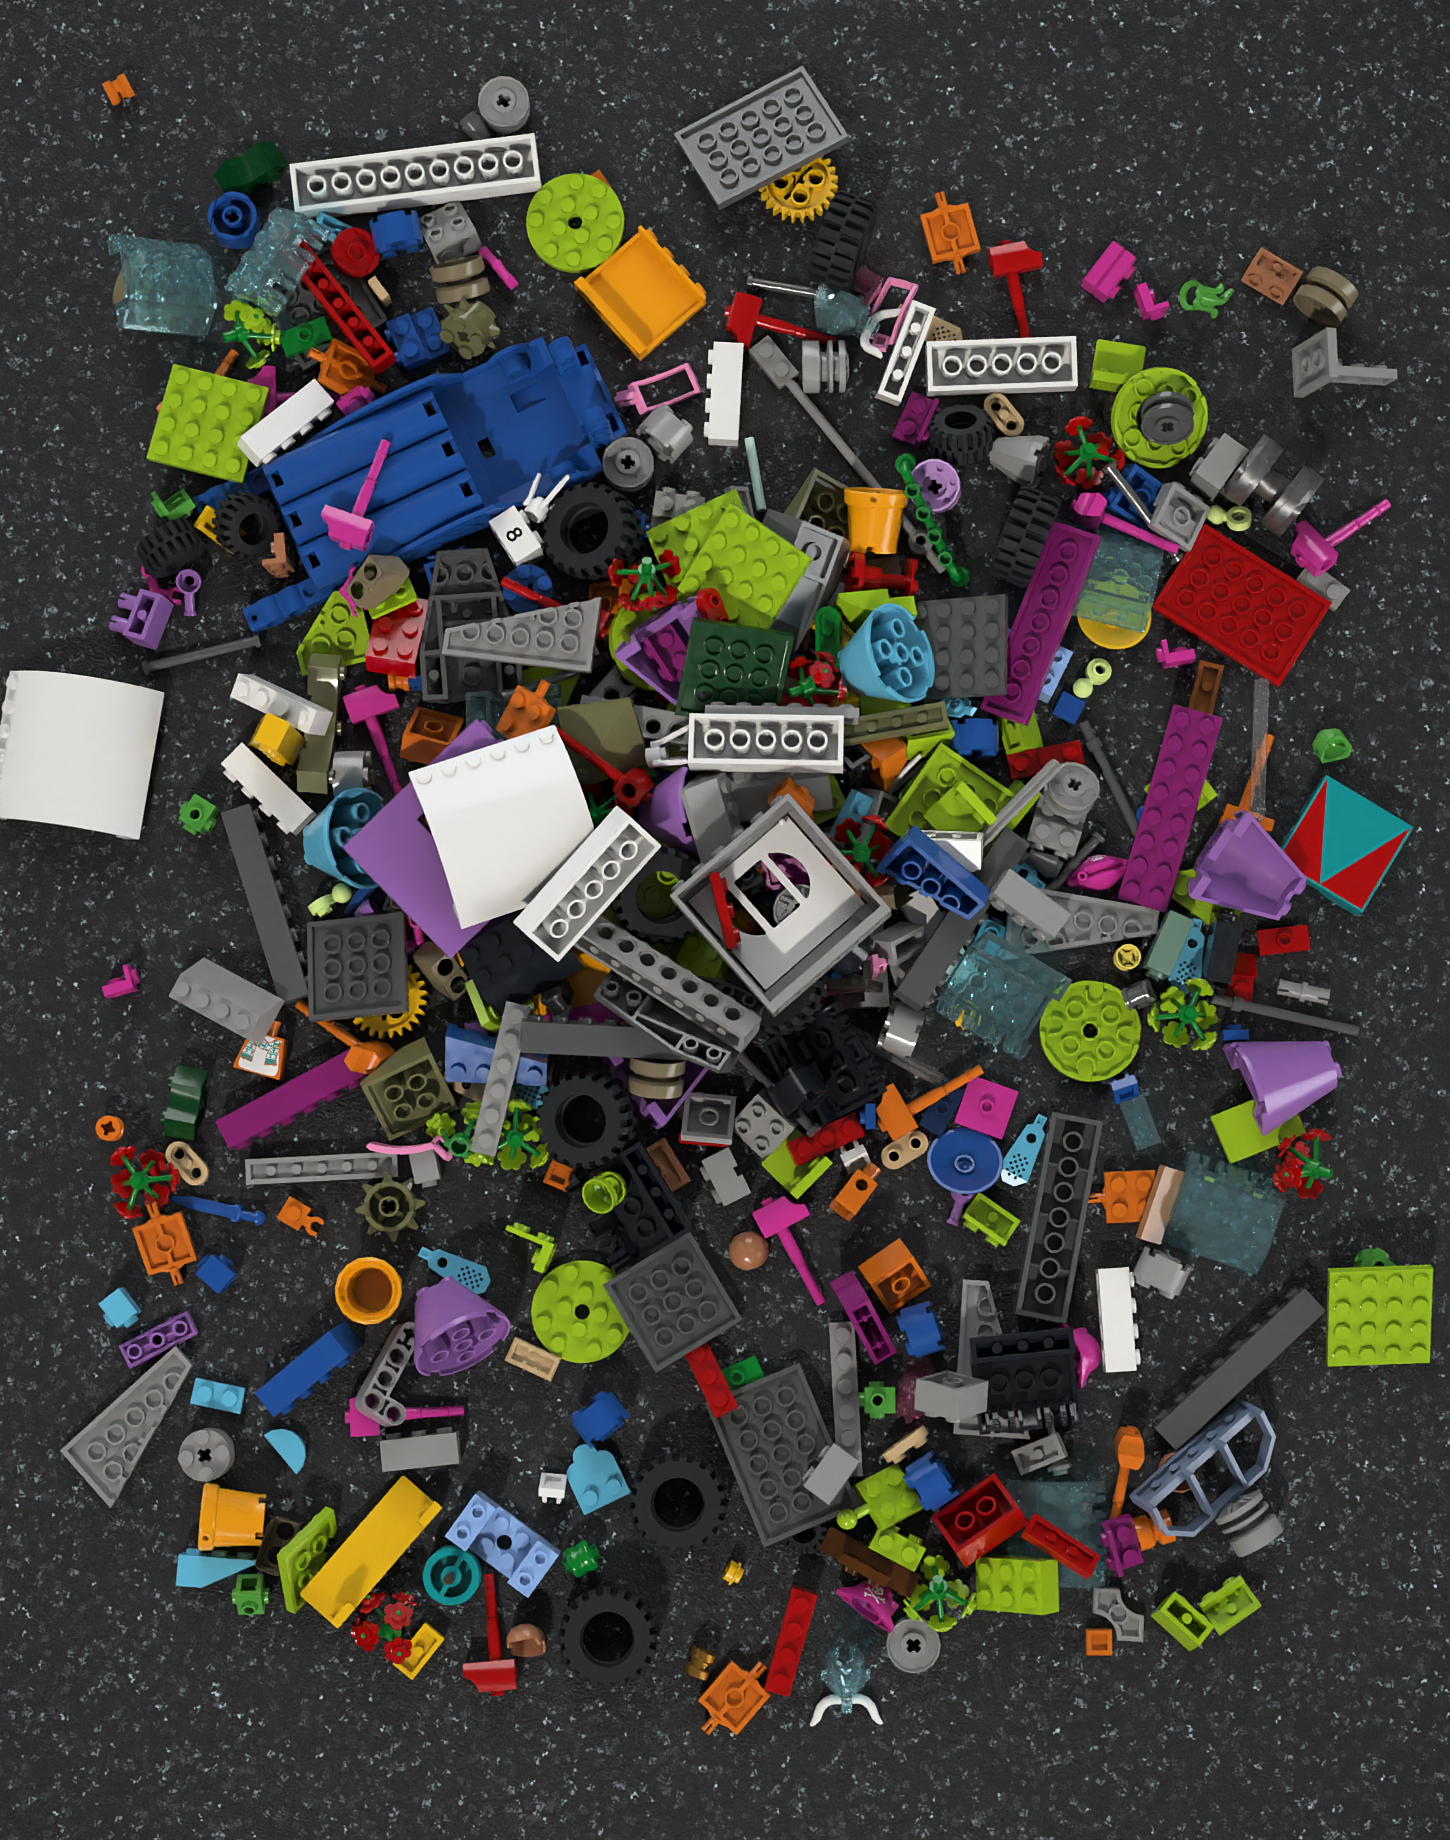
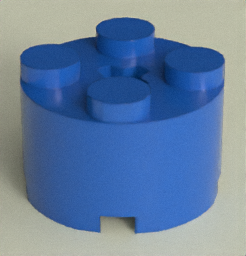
M226 192L210 204L207 214L208 222L216 239L222 245L231 249L249 248L254 244L261 232L262 223L255 205L246 195L239 192Z
M404 210L377 216L378 221L375 223L371 219L369 225L375 252H380L383 258H392L397 256L398 251L407 250V253L420 251L421 244L424 241L417 211L411 210L412 215H405Z
M521 564L507 575L508 578L529 589L532 588L533 591L541 595L543 594L545 597L555 599L552 581L543 569L534 565ZM503 587V596L506 604L514 615L544 609L533 601L515 592L512 593L511 590Z
M980 718L965 719L963 724H958V719L950 721L955 731V736L952 738L949 748L964 759L966 756L975 755V759L986 760L990 759L991 756H997L999 752L998 721L993 722L992 719Z
M930 1300L901 1309V1314L896 1317L901 1332L906 1331L908 1337L905 1341L909 1356L915 1355L916 1359L946 1349L945 1343L940 1345L939 1342L943 1334L934 1309L930 1311L928 1309V1306L932 1304Z
M601 1391L591 1399L593 1404L585 1409L582 1407L571 1416L574 1420L572 1426L591 1449L597 1446L594 1443L595 1440L598 1441L600 1439L603 1442L624 1424L621 1420L623 1417L625 1419L631 1417L612 1392Z
M932 1450L905 1468L907 1473L903 1476L910 1489L915 1488L919 1493L920 1497L918 1500L926 1511L929 1509L936 1511L960 1494L959 1488L953 1489L952 1484L955 1480L940 1458L936 1460L932 1458L935 1454Z

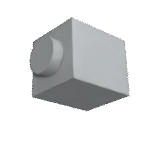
M431 1149L409 1154L415 1184H422V1188L437 1185L436 1180L442 1179L437 1152Z

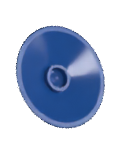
M960 1127L943 1132L941 1137L938 1136L932 1142L927 1154V1165L932 1177L945 1189L959 1194H975L990 1188L998 1180L1003 1169V1156L999 1146L990 1136L970 1128Z

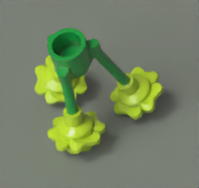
M480 1101L475 1103L467 1102L465 1108L461 1110L464 1116V1123L468 1124L464 1133L454 1134L455 1129L453 1127L456 1125V1122L450 1119L447 1113L442 1115L435 1113L430 1120L426 1121L428 1127L426 1134L432 1136L433 1139L437 1135L442 1136L444 1146L449 1147L451 1154L457 1157L462 1156L466 1163H472L476 1167L480 1166L481 1162L485 1163L479 1158L477 1152L470 1151L473 1137L470 1140L469 1135L472 1129L476 1127L481 1107Z

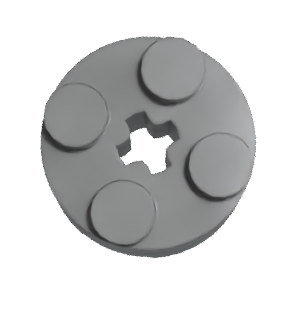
M662 404L660 407H656L636 429V434L639 438L643 435L646 439L645 444L655 456L663 461L669 458L670 463H674L693 441L692 434L690 433L693 427L684 419L680 421L673 415L674 412L669 406Z
M340 751L334 753L332 770H335V779H332L334 798L341 792L351 788L362 787L372 790L370 785H375V770H370L373 762L372 751Z
M892 1000L876 1047L909 1059L916 1045L926 1012L922 1010L916 1011L909 1005Z
M1145 1246L1132 1273L1135 1276V1282L1148 1289L1151 1285L1157 1287L1159 1294L1173 1300L1175 1295H1180L1192 1267L1186 1264L1185 1268H1183V1265L1179 1264L1181 1260L1155 1248L1151 1253L1149 1252V1246Z
M204 1428L186 1437L180 1447L178 1461L183 1471L190 1478L208 1482L223 1476L230 1470L235 1460L233 1441L226 1432L218 1428ZM209 1449L211 1451L209 1454L211 1458L206 1460L204 1459L205 1454L203 1451Z

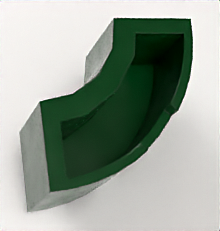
M273 141L258 142L243 154L225 160L213 176L224 193L239 192L248 197L252 191L266 183L278 180L282 176L281 172L288 164Z
M178 1065L175 1074L170 1075L168 1080V1089H171L167 1110L164 1109L161 1116V1124H164V1135L195 1140L202 1113L199 1112L201 1098L206 1096L208 1070Z

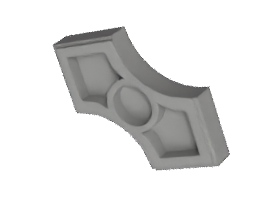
M1093 1586L1092 1613L1102 1615L1112 1623L1116 1632V1640L1143 1642L1144 1615L1134 1613L1124 1605L1121 1599L1120 1588Z

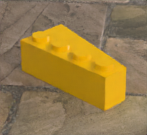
M267 712L261 718L248 746L267 755L266 757L271 759L270 761L282 767L285 764L293 766L305 742V738L291 723Z

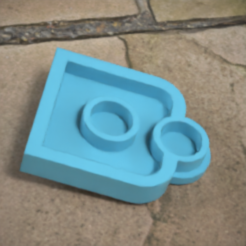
M582 1444L575 1449L573 1453L574 1463L567 1470V1479L584 1515L631 1492L614 1455L610 1451H597L595 1447L591 1449L587 1444Z

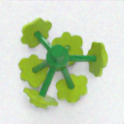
M251 295L250 298L257 305L254 309L248 303H242L238 299L224 306V318L228 321L234 320L236 325L232 326L231 331L222 333V337L225 343L236 340L238 343L242 342L252 355L249 361L246 362V367L248 369H257L267 362L266 358L270 355V351L264 349L256 353L247 340L254 338L257 339L259 344L266 346L271 344L272 352H275L276 346L281 344L283 336L281 335V330L276 329V323H273L271 326V321L268 318H263V311L269 316L273 315L268 310L270 304L267 302V299H263L261 296L256 298Z
M1202 978L1186 980L1187 989L1194 993L1190 1004L1185 1006V1000L1183 999L1185 992L1179 990L1176 986L1168 987L1166 992L1160 994L1159 1008L1162 1011H1168L1170 1014L1159 1015L1156 1003H1152L1151 1011H1148L1147 1014L1149 1025L1153 1026L1155 1032H1159L1160 1020L1179 1018L1180 1024L1171 1021L1168 1026L1162 1028V1033L1164 1034L1163 1041L1166 1044H1173L1176 1048H1180L1182 1044H1188L1190 1037L1186 1034L1187 1029L1184 1026L1191 1023L1199 1036L1193 1042L1192 1050L1195 1051L1199 1048L1207 1050L1212 1047L1217 1039L1216 1031L1203 1034L1199 1026L1206 1030L1210 1025L1217 1023L1216 1007L1209 1005L1206 1000L1199 1001L1197 1007H1194L1199 995H1213L1214 991L1211 989V985Z
M518 1098L510 1099L506 1109L508 1112H514L513 1130L508 1131L511 1123L507 1120V1115L505 1114L500 1138L506 1135V1140L498 1143L497 1150L502 1148L497 1158L501 1161V1167L505 1170L511 1168L518 1170L521 1164L526 1162L527 1156L524 1152H521V1147L533 1154L530 1158V1168L532 1169L544 1165L550 1156L546 1150L549 1147L547 1143L544 1145L540 1144L534 1149L524 1142V1140L537 1142L540 1140L539 1136L543 1135L541 1128L537 1129L536 1121L540 1120L538 1116L533 1117L530 1114H525L522 1117V1122L519 1123V1112L530 1111L532 1106L527 1105L524 1100ZM478 1153L482 1161L490 1165L494 1164V1156Z
M928 1555L923 1559L924 1564L920 1566V1570L925 1574L926 1579L932 1580L929 1588L925 1584L921 1586L917 1584L910 1598L907 1597L911 1603L909 1604L905 1599L903 1600L907 1605L903 1610L907 1613V1618H911L913 1621L918 1618L923 1622L924 1620L918 1615L917 1611L921 1609L923 1611L929 1610L930 1604L937 1600L938 1615L931 1616L927 1626L932 1627V1630L937 1632H946L952 1629L953 1625L957 1624V1619L950 1617L949 1614H944L943 1600L947 1601V1606L951 1609L957 1608L958 1605H963L964 1608L960 1615V1618L963 1619L966 1613L971 1615L976 1610L977 1601L974 1598L977 1593L973 1592L968 1601H966L965 1597L969 1595L970 1589L967 1585H963L962 1580L956 1579L954 1582L943 1580L945 1572L950 1569L949 1562L944 1560L941 1555L936 1557Z

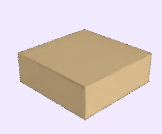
M375 276L369 279L368 285L381 305L387 307L391 304L392 301L389 294Z

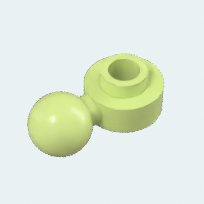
M1213 505L1210 507L1211 509L1206 517L1208 522L1213 525H1219L1225 521L1227 526L1234 531L1246 530L1252 524V513L1244 506H1235L1226 512L1223 507Z
M1101 658L1093 659L1086 666V678H1080L1075 681L1073 685L1074 694L1079 698L1090 696L1093 691V684H1104L1110 678L1112 672L1110 664ZM1096 667H1101L1103 674L1097 673Z
M339 883L333 887L331 894L315 900L308 906V909L313 916L319 915L320 918L333 911L331 907L336 902L345 903L349 901L352 896V890L347 884Z

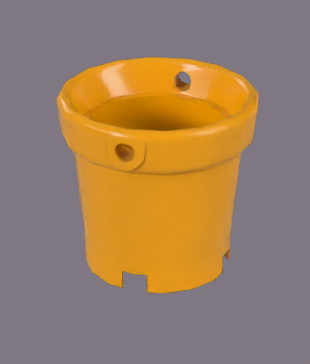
M869 487L844 489V502L847 504L848 541L852 543L849 551L875 552V554H895L897 552L903 509L907 507L909 499L905 495V491Z
M375 1257L358 1258L347 1264L338 1275L335 1285L336 1302L342 1313L352 1321L364 1325L380 1323L389 1318L399 1306L402 1296L401 1277L385 1260Z
M205 1482L201 1500L198 1550L209 1551L213 1550L214 1547L261 1546L262 1540L256 1539V1536L263 1537L266 1507L265 1503H259V1500L266 1501V1494L220 1488L218 1484Z

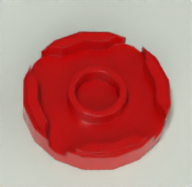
M349 228L341 231L334 238L330 248L331 259L335 267L343 275L350 278H362L370 274L378 266L380 252H375L372 235L361 228Z

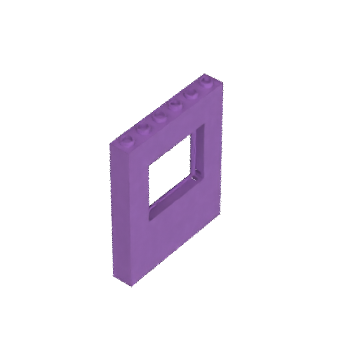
M475 719L427 766L503 742V740L500 738L497 741L491 734L493 729L484 720L479 722ZM410 781L342 848L449 958H452L490 920L461 929L452 904H454L436 844L431 830L423 823L426 817Z

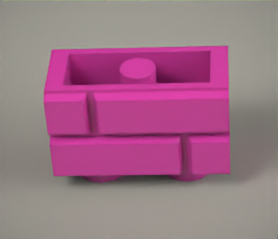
M1112 241L1083 279L1082 288L1093 294L1103 303L1109 297L1114 299L1122 288L1119 284L1123 278L1128 280L1136 270V267L1133 265L1137 258L1127 250H1124L1115 241Z

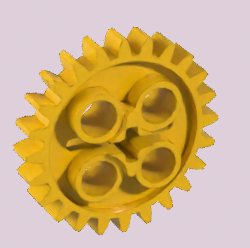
M822 156L804 165L800 170H795L759 189V192H763L761 194V201H767L766 209L774 207L773 215L775 216L781 212L783 221L787 216H791V223H794L796 217H799L801 223H804L805 216L814 221V213L823 216L822 207L828 210L829 201L832 202L834 193L838 191V185H836L838 183V176L834 175L836 168L835 166L829 167L831 159L823 160ZM813 179H818L821 181V183L812 184L810 181ZM778 183H784L786 184V187L778 188L775 185ZM803 197L806 201L800 203L795 201V199Z
M412 965L408 966L409 1012L403 1013L399 1018H393L392 1014H387L384 1021L382 1020L383 1015L355 1018L353 1021L355 1025L363 1022L360 1028L361 1031L365 1032L370 1028L369 1035L371 1037H374L378 1032L379 1038L382 1040L386 1033H388L390 1039H394L395 1032H398L402 1037L404 1036V1028L412 1032V1022L420 1024L416 1017L417 1015L426 1014L420 1008L421 1006L428 1005L427 1001L422 1000V997L427 996L428 992L421 990L426 983L424 981L417 982L421 974L419 972L412 974L414 970Z

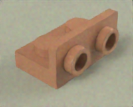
M1261 247L1241 281L1277 303L1284 305L1302 276L1303 271Z
M284 532L274 533V541L271 542V552L273 557L276 556V558L262 560V566L271 575H275L276 578L290 576L289 573L296 572L294 543Z

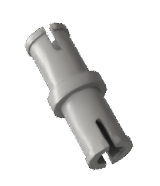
M1279 979L1276 994L1298 998L1300 1002L1307 1000L1327 1005L1330 989L1310 986L1308 982L1300 984Z

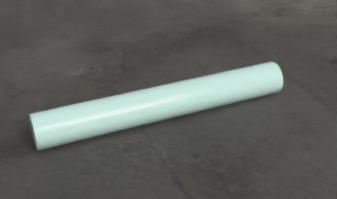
M748 437L744 439L756 510L761 512L766 510L754 437Z

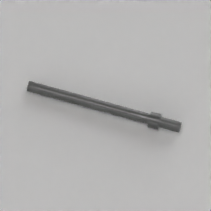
M1086 720L1079 724L1087 740L1085 744L1089 752H1093L1135 838L1139 823L1101 748L1103 744L1100 738L1096 737L1089 721Z
M1213 993L1211 996L1212 1004L1229 1007L1231 1011L1241 1012L1243 1010L1353 1036H1358L1359 1026L1244 1001L1243 997L1234 995L1227 997Z

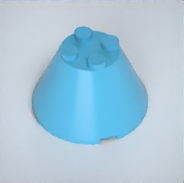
M887 603L878 606L871 612L844 649L837 654L842 675V686H847V689H851L857 694L908 703L919 701L927 696L926 692L929 687H932L935 676L933 652L925 631H919L912 621L915 617L908 610L900 605Z
M362 787L347 789L338 794L303 829L305 862L353 887L360 889L378 887L379 885L348 855L342 846L385 806L381 802L383 798L376 792Z

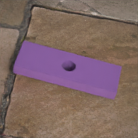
M186 1311L119 1345V1348L130 1369L199 1334V1331L189 1311ZM157 1335L162 1338L161 1344L155 1342Z

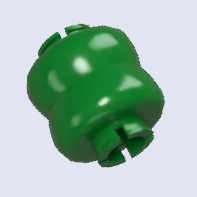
M581 1540L575 1546L564 1550L565 1559H562V1563L569 1575L573 1572L575 1577L580 1578L587 1572L596 1570L599 1567L597 1559L601 1558V1555L594 1543L590 1545L588 1541Z

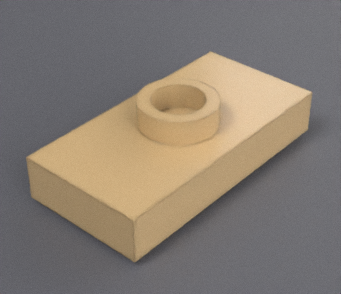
M515 1337L505 1361L551 1382L561 1357Z

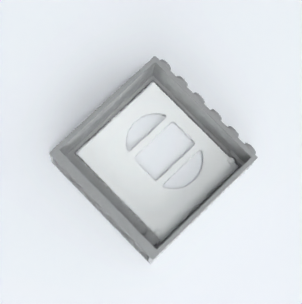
M789 793L784 797L782 795L777 796L769 804L771 808L766 813L759 812L750 820L751 826L745 831L741 828L733 834L729 845L725 848L723 846L718 847L710 855L712 859L705 865L702 862L691 871L692 877L686 882L682 879L671 889L673 893L670 895L673 903L773 1017L777 1016L891 917L892 911ZM787 814H789L794 819V821L801 827V829L809 836V838L816 844V846L824 853V855L831 861V863L839 870V872L846 878V880L854 887V889L861 895V897L868 904H865L860 899V897L852 890V888L845 882V880L829 864V862L814 847V845L807 839V837L799 830V828L792 822V820L788 816H786ZM770 853L790 855L805 867L810 879L808 898H805L769 858L768 855ZM758 861H762L800 904L794 912L775 928L766 921L734 884L736 880ZM715 872L720 873V878H726L728 890L766 932L765 935H749L739 930L741 942L737 943V950L727 952L709 883V874ZM687 901L705 920V922L712 928V930L719 936V938L722 940L721 942L714 936V934L708 929V927L687 905ZM733 952V954H734V955L739 959V961L746 967V969L753 975V977L760 983V985H761L765 990H767L765 993L763 992V990L756 984V982L749 976V974L742 968V966L735 960V958H734L730 953Z

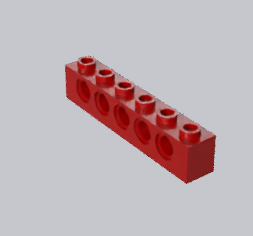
M303 238L283 253L289 265L377 376L396 362L394 353Z

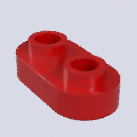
M715 588L699 590L696 596V605L701 618L730 623L719 592Z

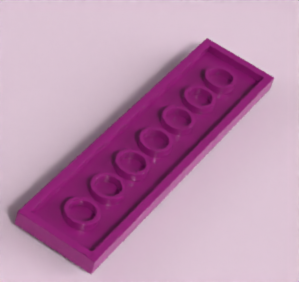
M1054 521L1008 636L1007 695L984 696L980 707L982 711L1028 727L1102 538L1099 535Z
M1173 704L1117 899L1167 913L1223 722L1222 717Z

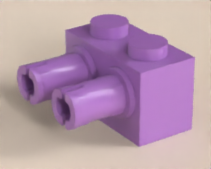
M140 589L137 596L124 592L121 593L120 597L124 598V600L118 599L119 608L132 611L128 619L113 615L111 620L116 622H109V629L123 633L122 635L136 645L157 650L174 604L162 594Z

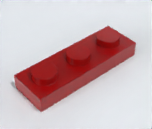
M1080 740L1006 755L1011 781L1035 776L1051 759H1056L1060 764L1076 762L1085 765Z
M719 872L709 874V880L727 952L737 950V943L741 942L738 927H732L730 918L735 917L732 902H726L724 893L729 892L726 878H720Z
M854 1112L821 1127L811 1138L806 1134L785 1145L795 1166L799 1167L817 1157L864 1137L865 1133Z
M708 1342L686 1354L688 1363L714 1417L717 1419L739 1408Z
M1036 1513L1030 1517L1021 1535L1022 1538L1086 1580L1092 1575L1100 1558L1099 1554Z

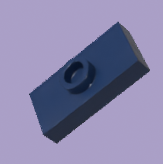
M942 1080V1082H941L942 1085H944L945 1083H947V1082H945L944 1080ZM957 1088L928 1106L918 1125L941 1137L965 1092Z

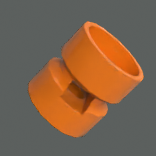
M1167 1509L1158 1510L1166 1526H1173ZM1146 1515L1132 1518L1141 1551L1153 1548L1156 1541L1162 1545L1176 1541V1536H1166L1158 1531L1152 1518H1148Z

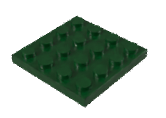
M693 617L675 705V715L689 717V713L705 714V705H711L712 702H724L726 705L748 702L752 704L751 706L775 703L777 706H780L794 641V633Z

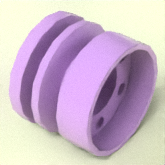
M928 459L919 463L912 470V476L922 486L921 494L925 503L932 507L933 514H943L951 510L958 503L961 495V481L956 470L949 463L940 459ZM932 482L942 485V488L938 489V494L929 491V488L933 485Z

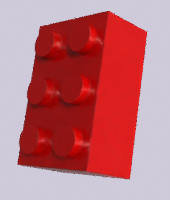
M418 598L417 601L374 619L365 654L367 671L416 679L420 665L419 650L428 600Z
M995 1473L931 1516L965 1568L1025 1527L1028 1523L1023 1512Z

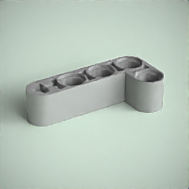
M413 1322L402 1323L393 1328L355 1398V1407L360 1413L385 1427L399 1425L406 1417L404 1406L389 1397L414 1351ZM392 1350L398 1355L396 1363L392 1362L390 1358ZM380 1372L386 1377L384 1385H381L378 1381ZM368 1395L374 1400L372 1408L366 1405V1397ZM389 1408H392L395 1412L393 1421H390L387 1417Z

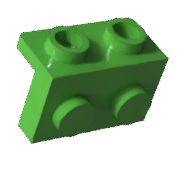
M184 488L164 502L155 491L151 493L154 498L151 504L162 520L168 518L169 521L179 518H187L193 513L192 509L196 507Z

